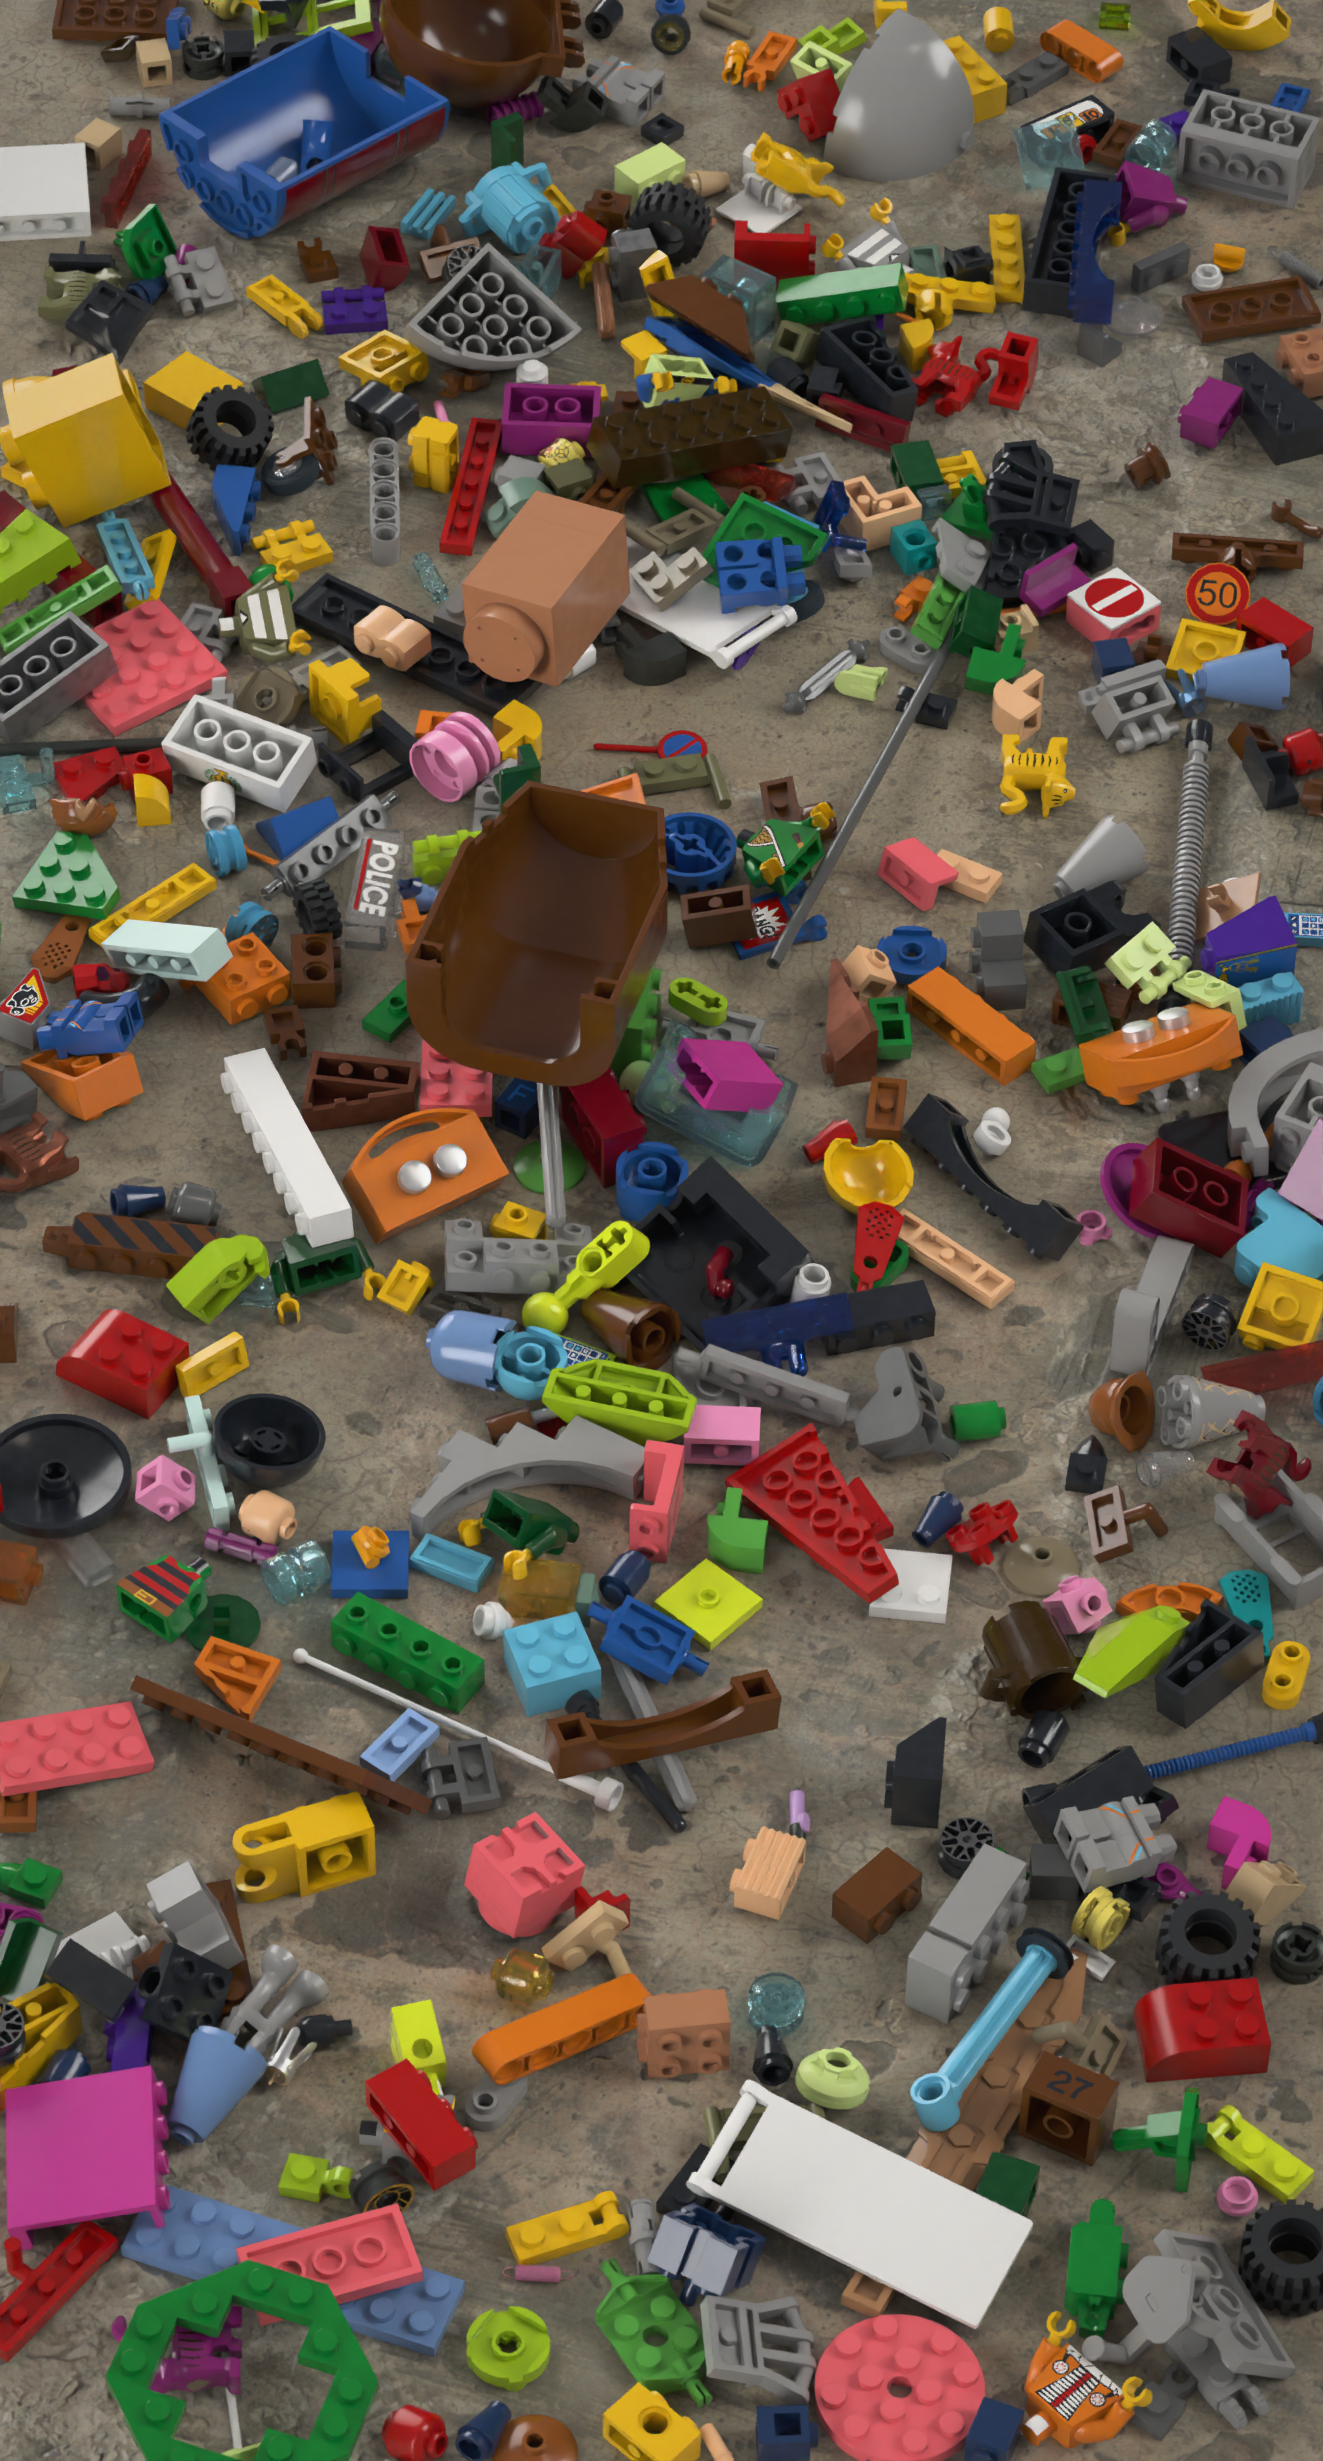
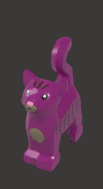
M232 2306L218 2339L178 2326L171 2340L172 2357L170 2359L163 2358L150 2390L165 2394L172 2390L197 2392L215 2386H224L230 2394L241 2395L240 2359L242 2358V2340L232 2336V2328H242V2306ZM118 2316L112 2323L111 2332L114 2339L121 2343L127 2329V2322L124 2316ZM218 2351L226 2352L230 2357H215L212 2356V2353Z

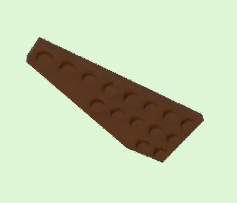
M138 1675L135 1676L130 1690L144 1695L141 1703L163 1712L165 1705L172 1708L170 1715L190 1724L194 1717L200 1719L198 1727L219 1736L222 1729L229 1732L227 1739L249 1747V1749L265 1756L278 1759V1761L289 1766L304 1770L318 1778L333 1782L347 1790L357 1792L362 1797L384 1804L409 1816L412 1809L427 1815L433 1801L360 1766Z

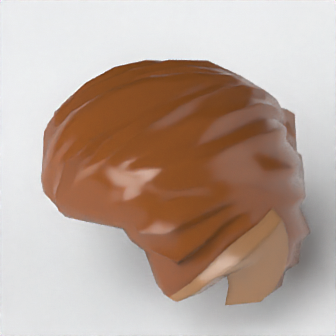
M53 798L49 800L52 806L53 819L56 820V826H61V831L87 834L88 837H93L109 829L117 816L113 803L109 802L105 807L95 798H90L86 806L80 798Z

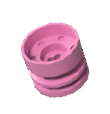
M457 711L450 714L433 731L428 732L413 744L409 751V762L414 775L431 795L441 801L452 803L461 799L474 788L476 783L483 781V778L500 764V750L490 730L478 718L469 713Z

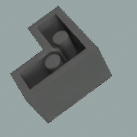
M1020 911L977 912V926L971 927L970 932L972 948H975V952H969L970 972L977 975V977H974V994L979 995L984 1002L996 1011L1025 1009L1027 980L1022 960L1024 931Z

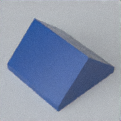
M329 796L255 823V826L279 860L282 861L339 818L332 797Z

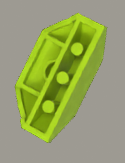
M597 1358L576 1363L564 1369L561 1367L552 1369L542 1395V1403L567 1424L577 1415L645 1447L647 1440L667 1442L687 1433L697 1406V1398L689 1394L685 1387L670 1373Z

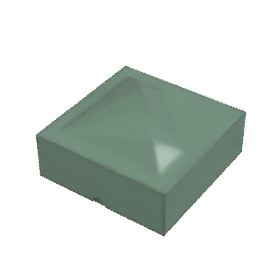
M582 1572L576 1594L575 1612L577 1611L583 1627L590 1628L592 1617L587 1616L586 1613L593 1600L597 1603H600L601 1600L596 1585V1574Z

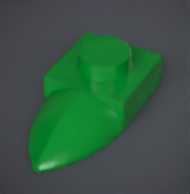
M26 1858L23 1864L0 1862V1892L42 1909L47 1907L63 1881L62 1870L30 1858Z

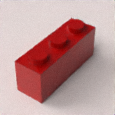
M406 2058L365 2081L366 2106L433 2191L476 2168V2149L478 2148L476 2137L467 2126L462 2128L458 2123L450 2103L445 2098L439 2099L434 2093L431 2082L423 2070H416Z

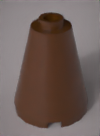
M605 1289L596 1290L582 1302L581 1316L583 1320L624 1364L658 1370L671 1357L672 1354L668 1353V1350L673 1341L677 1344L681 1336L680 1317L667 1304Z

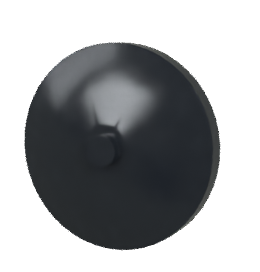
M73 1414L35 1416L7 1428L0 1433V1484L2 1486L4 1511L0 1512V1523L17 1533L42 1539L74 1537L100 1527L122 1508L130 1493L132 1485L131 1461L124 1443L105 1425Z

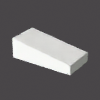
M1075 1934L1066 1944L1069 1949L1072 1947L1088 1954L1086 1973L1103 1981L1116 1963L1115 1960ZM1072 1953L1074 1960L1079 1958Z

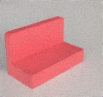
M914 837L884 847L877 873L881 879L923 912L933 908L939 886L957 880L959 874L957 870Z

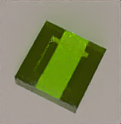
M1101 2L1099 29L1129 31L1131 4Z

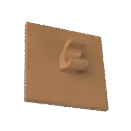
M1260 872L1199 889L1195 943L1205 941L1206 933L1258 903L1262 876Z

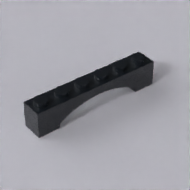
M928 1093L903 1127L913 1136L911 1143L924 1153L930 1152L935 1157L933 1163L947 1174H954L958 1178L957 1186L969 1195L973 1196L975 1194L981 1200L979 1206L988 1214L994 1217L998 1215L1004 1221L1002 1227L1009 1234L1027 1242L1025 1248L1029 1253L1040 1260L1047 1257L1059 1261L1083 1230L1084 1226L1059 1204L1042 1199L1039 1205L1023 1203L1001 1189L982 1168L971 1148L965 1129L969 1120L947 1100Z

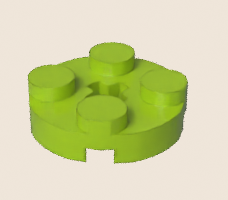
M508 2306V2311L494 2313V2309L488 2310L478 2316L468 2330L467 2364L481 2380L488 2384L504 2387L510 2392L520 2391L527 2383L537 2379L549 2363L550 2338L548 2336V2329L544 2321L528 2309ZM511 2341L516 2342V2351L511 2353L501 2351L500 2343L508 2345Z

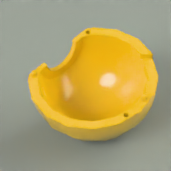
M836 1138L825 1152L822 1178L831 1198L845 1211L857 1215L859 1206L874 1201L891 1205L894 1208L900 1206L913 1187L914 1170L909 1156L893 1140H878L871 1146L857 1147L851 1144V1139Z

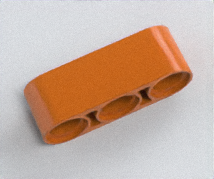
M1062 20L1040 35V45L1044 52L1049 51L1067 62L1070 69L1094 83L1102 82L1123 68L1122 55L1115 47L1070 20Z

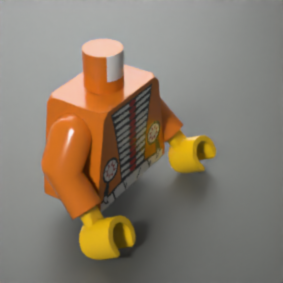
M1055 2311L1047 2319V2328L1051 2334L1049 2338L1044 2337L1029 2366L1024 2390L1027 2395L1026 2412L1031 2418L1022 2424L1021 2431L1025 2438L1035 2446L1041 2444L1050 2435L1065 2448H1074L1080 2443L1090 2444L1111 2440L1134 2415L1133 2408L1135 2406L1145 2407L1151 2403L1153 2399L1152 2391L1146 2388L1139 2396L1134 2397L1136 2389L1141 2386L1143 2380L1136 2376L1130 2377L1124 2382L1121 2390L1069 2343L1062 2348L1060 2345L1061 2340L1068 2339L1075 2334L1076 2323L1070 2319L1066 2328L1058 2332L1056 2324L1061 2318L1062 2313Z

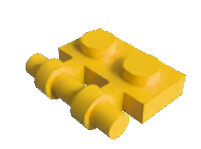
M311 519L303 522L295 520L289 522L287 527L275 531L270 528L262 531L261 535L250 539L254 551L266 548V550L260 551V562L262 565L273 564L276 566L283 558H289L295 562L287 570V573L292 569L300 573L333 562V551L321 534L306 535L315 531V526ZM290 539L293 540V541H291V542H288V543H285V544L280 545L281 542H284V541H287V540H290Z

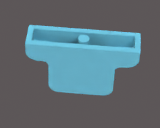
M1269 1187L1256 1198L1255 1214L1251 1218L1254 1230L1241 1238L1237 1243L1234 1264L1235 1276L1242 1284L1252 1289L1262 1262L1323 1281V1226Z

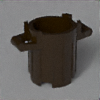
M1025 1600L1008 1605L1011 1612L998 1621H995L992 1616L983 1628L982 1639L984 1641V1651L994 1669L988 1671L979 1693L982 1698L1004 1702L1011 1716L1020 1715L1025 1719H1032L1038 1710L1053 1709L1061 1713L1069 1707L1072 1711L1080 1709L1087 1702L1083 1692L1090 1689L1073 1680L1083 1657H1075L1054 1615H1051L1047 1608H1042L1037 1601Z

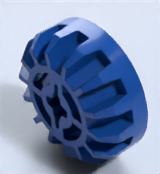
M694 812L677 813L665 817L666 860L668 864L674 866V871L667 868L668 892L674 886L677 887L680 895H685L686 889H696L697 893L704 892L707 886L712 890H716L723 885L724 881L732 877L734 865L736 864L737 842L734 833L724 822L710 815Z

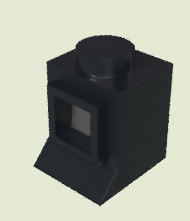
M979 245L955 251L947 247L944 248V269L947 277L953 276L954 279L959 281L990 284V271L993 270L994 263L989 252L984 253Z

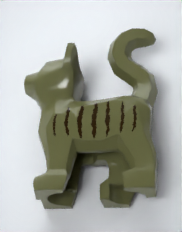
M45 266L44 279L47 282L46 296H39V317L65 322L101 279L121 289V274H118L114 268H105L92 274L82 271L55 272L53 267Z

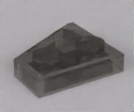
M445 1274L420 1304L419 1317L436 1324L446 1313L453 1310L470 1311L496 1317L502 1316V1308L492 1299L485 1297L482 1292L446 1291Z

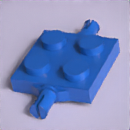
M627 1595L622 1606L616 1608L614 1612L593 1600L586 1613L587 1616L606 1625V1635L598 1648L599 1650L665 1685H668L673 1673L680 1669L681 1666L703 1677L710 1663L689 1652L690 1641L696 1631Z

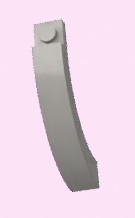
M1323 1028L1300 1033L1269 1047L1247 1064L1233 1084L1228 1103V1147L1231 1157L1242 1156L1243 1162L1249 1163L1254 1177L1268 1175L1269 1145L1261 1128L1260 1120L1274 1101L1294 1088L1310 1062L1323 1066Z

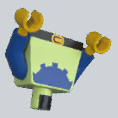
M652 353L644 374L636 378L638 398L647 408L664 405L666 402L675 403L702 398L711 394L719 395L737 391V380H728L725 376L713 378L701 358Z

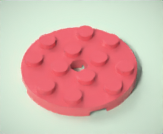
M888 2314L868 2318L841 2332L828 2345L821 2356L814 2384L815 2408L822 2427L840 2449L859 2461H944L965 2446L966 2436L985 2396L983 2372L978 2359L970 2347L957 2334L945 2326L926 2318L904 2314ZM894 2383L895 2386L901 2385L908 2389L911 2388V2393L907 2397L898 2398L892 2396L888 2390L891 2388V2384Z

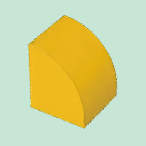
M930 319L900 325L899 351L911 372L921 370L924 363L931 359L928 354V348L933 344L934 327Z
M133 774L137 827L171 825L169 793L166 786L153 776Z

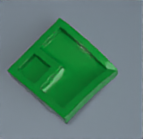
M702 474L679 481L642 484V491L660 523L689 510L672 498V492L677 487H680L725 517L730 511L728 505Z

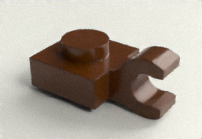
M462 367L448 369L446 373L441 375V380L448 384L444 391L439 392V396L455 399L460 391L475 392L477 388L490 384L491 372Z

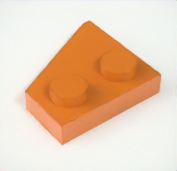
M210 1636L194 1663L195 1674L240 1718L251 1722L282 1670L281 1659Z

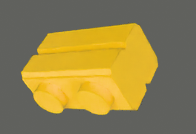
M422 417L417 426L411 428L408 435V445L412 446L413 452L409 459L408 469L413 471V483L415 486L426 489L431 487L434 491L446 494L455 484L459 469L457 424L451 422H439V419Z

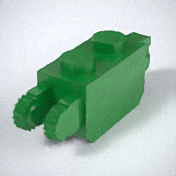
M1104 2198L1094 2200V2203L1091 2204L1089 2222H1079L1071 2228L1064 2308L1071 2316H1077L1078 2336L1083 2338L1099 2336L1104 2339L1108 2321L1114 2320L1115 2305H1124L1123 2283L1125 2279L1118 2278L1119 2268L1127 2269L1129 2244L1121 2243L1122 2226L1114 2225L1115 2205L1109 2199L1106 2200Z

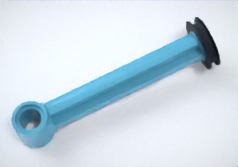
M1030 1927L1024 1930L1022 1936L1016 1942V1948L1021 1957L1016 1967L939 2071L926 2074L913 2083L910 2089L911 2098L919 2120L925 2129L934 2132L944 2131L951 2128L960 2117L958 2102L962 2098L961 2094L1046 1978H1065L1068 1970H1071L1073 1967L1074 1957L1069 1947L1053 1933L1037 1927Z

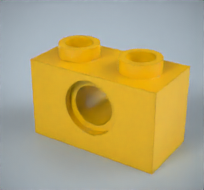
M640 2382L634 2385L603 2413V2437L631 2461H696L701 2456V2433L697 2425L690 2418L678 2415L669 2407L667 2401L660 2393L654 2390L650 2392ZM656 2430V2431H660V2432H662V2433H660V2434H650V2433H648V2432H649V2431Z

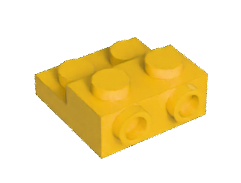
M387 330L381 331L338 357L339 368L359 377L361 386L368 380H374L386 385L393 392L401 393L406 385L415 381H423L428 372H430L428 355L412 345L408 340Z
M1262 1262L1237 1326L1239 1337L1244 1338L1243 1344L1257 1351H1263L1265 1346L1279 1350L1277 1353L1279 1357L1297 1363L1299 1358L1309 1360L1321 1329L1323 1281Z

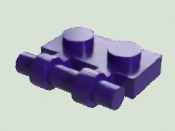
M362 285V289L343 290V287H333L331 291H321L322 304L334 303L323 305L325 335L388 331L386 302H375V300H385L384 287L372 288L371 285ZM362 301L361 303H345Z

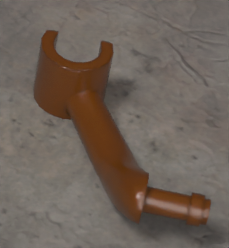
M1290 499L1285 500L1284 507L1277 506L1275 501L1272 502L1271 518L1273 521L1278 523L1288 522L1304 534L1321 539L1323 529L1320 526H1312L1291 513L1292 502Z

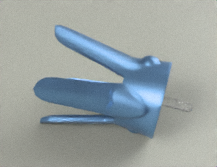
M1179 669L1178 676L1184 694L1180 693L1169 681L1164 682L1175 702L1180 706L1185 717H1195L1204 711L1207 702L1196 688L1195 672L1193 673L1194 689L1186 672L1183 669Z

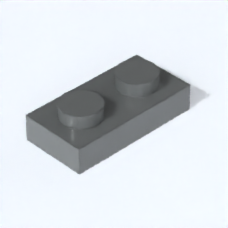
M1181 242L1133 263L1131 288L1139 295L1188 273L1190 248L1184 242Z

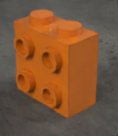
M253 932L227 943L233 957L206 982L194 981L195 986L231 1026L291 998L290 972Z

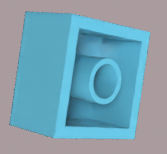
M577 1611L503 1630V1660L527 1717L565 1708L570 1697L581 1690H589L596 1699L601 1698V1667Z

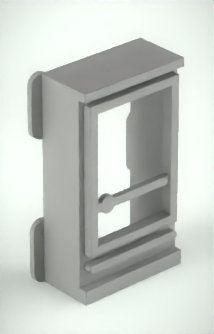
M1280 1469L1270 1482V1485L1293 1502L1292 1507L1280 1504L1272 1513L1265 1514L1258 1520L1247 1516L1244 1501L1236 1505L1227 1494L1218 1493L1214 1496V1503L1216 1505L1214 1521L1219 1527L1223 1526L1289 1599L1292 1603L1291 1607L1297 1610L1323 1597V1567L1301 1577L1284 1557L1278 1555L1274 1548L1304 1534L1323 1554V1501L1316 1494L1308 1493L1305 1495L1285 1472ZM1288 1517L1299 1528L1271 1543H1268L1259 1533Z

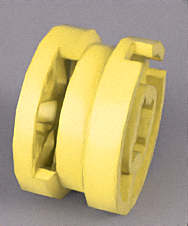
M1099 1886L1086 1897L1079 1907L1071 1926L1072 1933L1081 1939L1088 1938L1090 1945L1102 1951L1113 1943L1125 1926L1131 1910L1128 1908L1130 1904L1121 1898L1114 1899L1111 1891L1103 1886Z

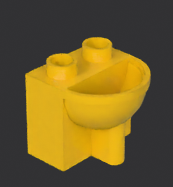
M113 353L54 377L28 376L20 379L13 377L3 381L2 389L10 424L0 427V445L11 465L26 461L30 471L23 473L22 479L33 506L36 510L51 505L63 528L171 485L162 444L141 406L135 380L128 368L121 369Z

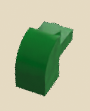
M1008 623L1000 653L974 646L965 677L964 689L993 695L995 685L999 680L1004 679L1013 684L1016 679L1023 677L1026 659L1021 657L1026 639L1020 638L1022 626Z
M904 996L869 998L868 1006L879 1030L877 1061L910 1059L913 1044L910 1016L905 1011Z

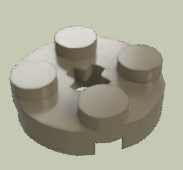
M266 667L269 670L261 672L256 670L247 675L240 683L235 694V702L238 704L237 710L284 728L287 727L295 718L303 702V693L299 690L297 682L284 670L277 667ZM274 695L272 703L264 708L263 698Z

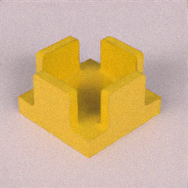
M352 658L338 662L330 667H327L320 659L308 664L310 715L322 726L326 725V730L344 746L360 738L363 731L372 727V715L382 710L381 698L377 694L359 702V695L353 690L369 682L370 674Z

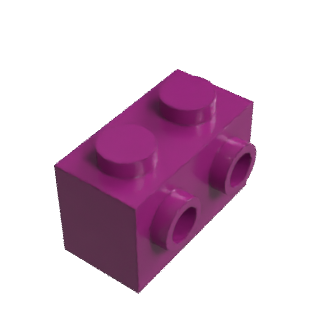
M1208 377L1201 387H1196L1188 405H1183L1179 411L1177 422L1181 424L1179 437L1215 449L1241 414L1244 388Z

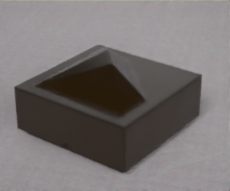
M140 36L116 37L101 53L104 62L127 61L136 52V42L141 41Z

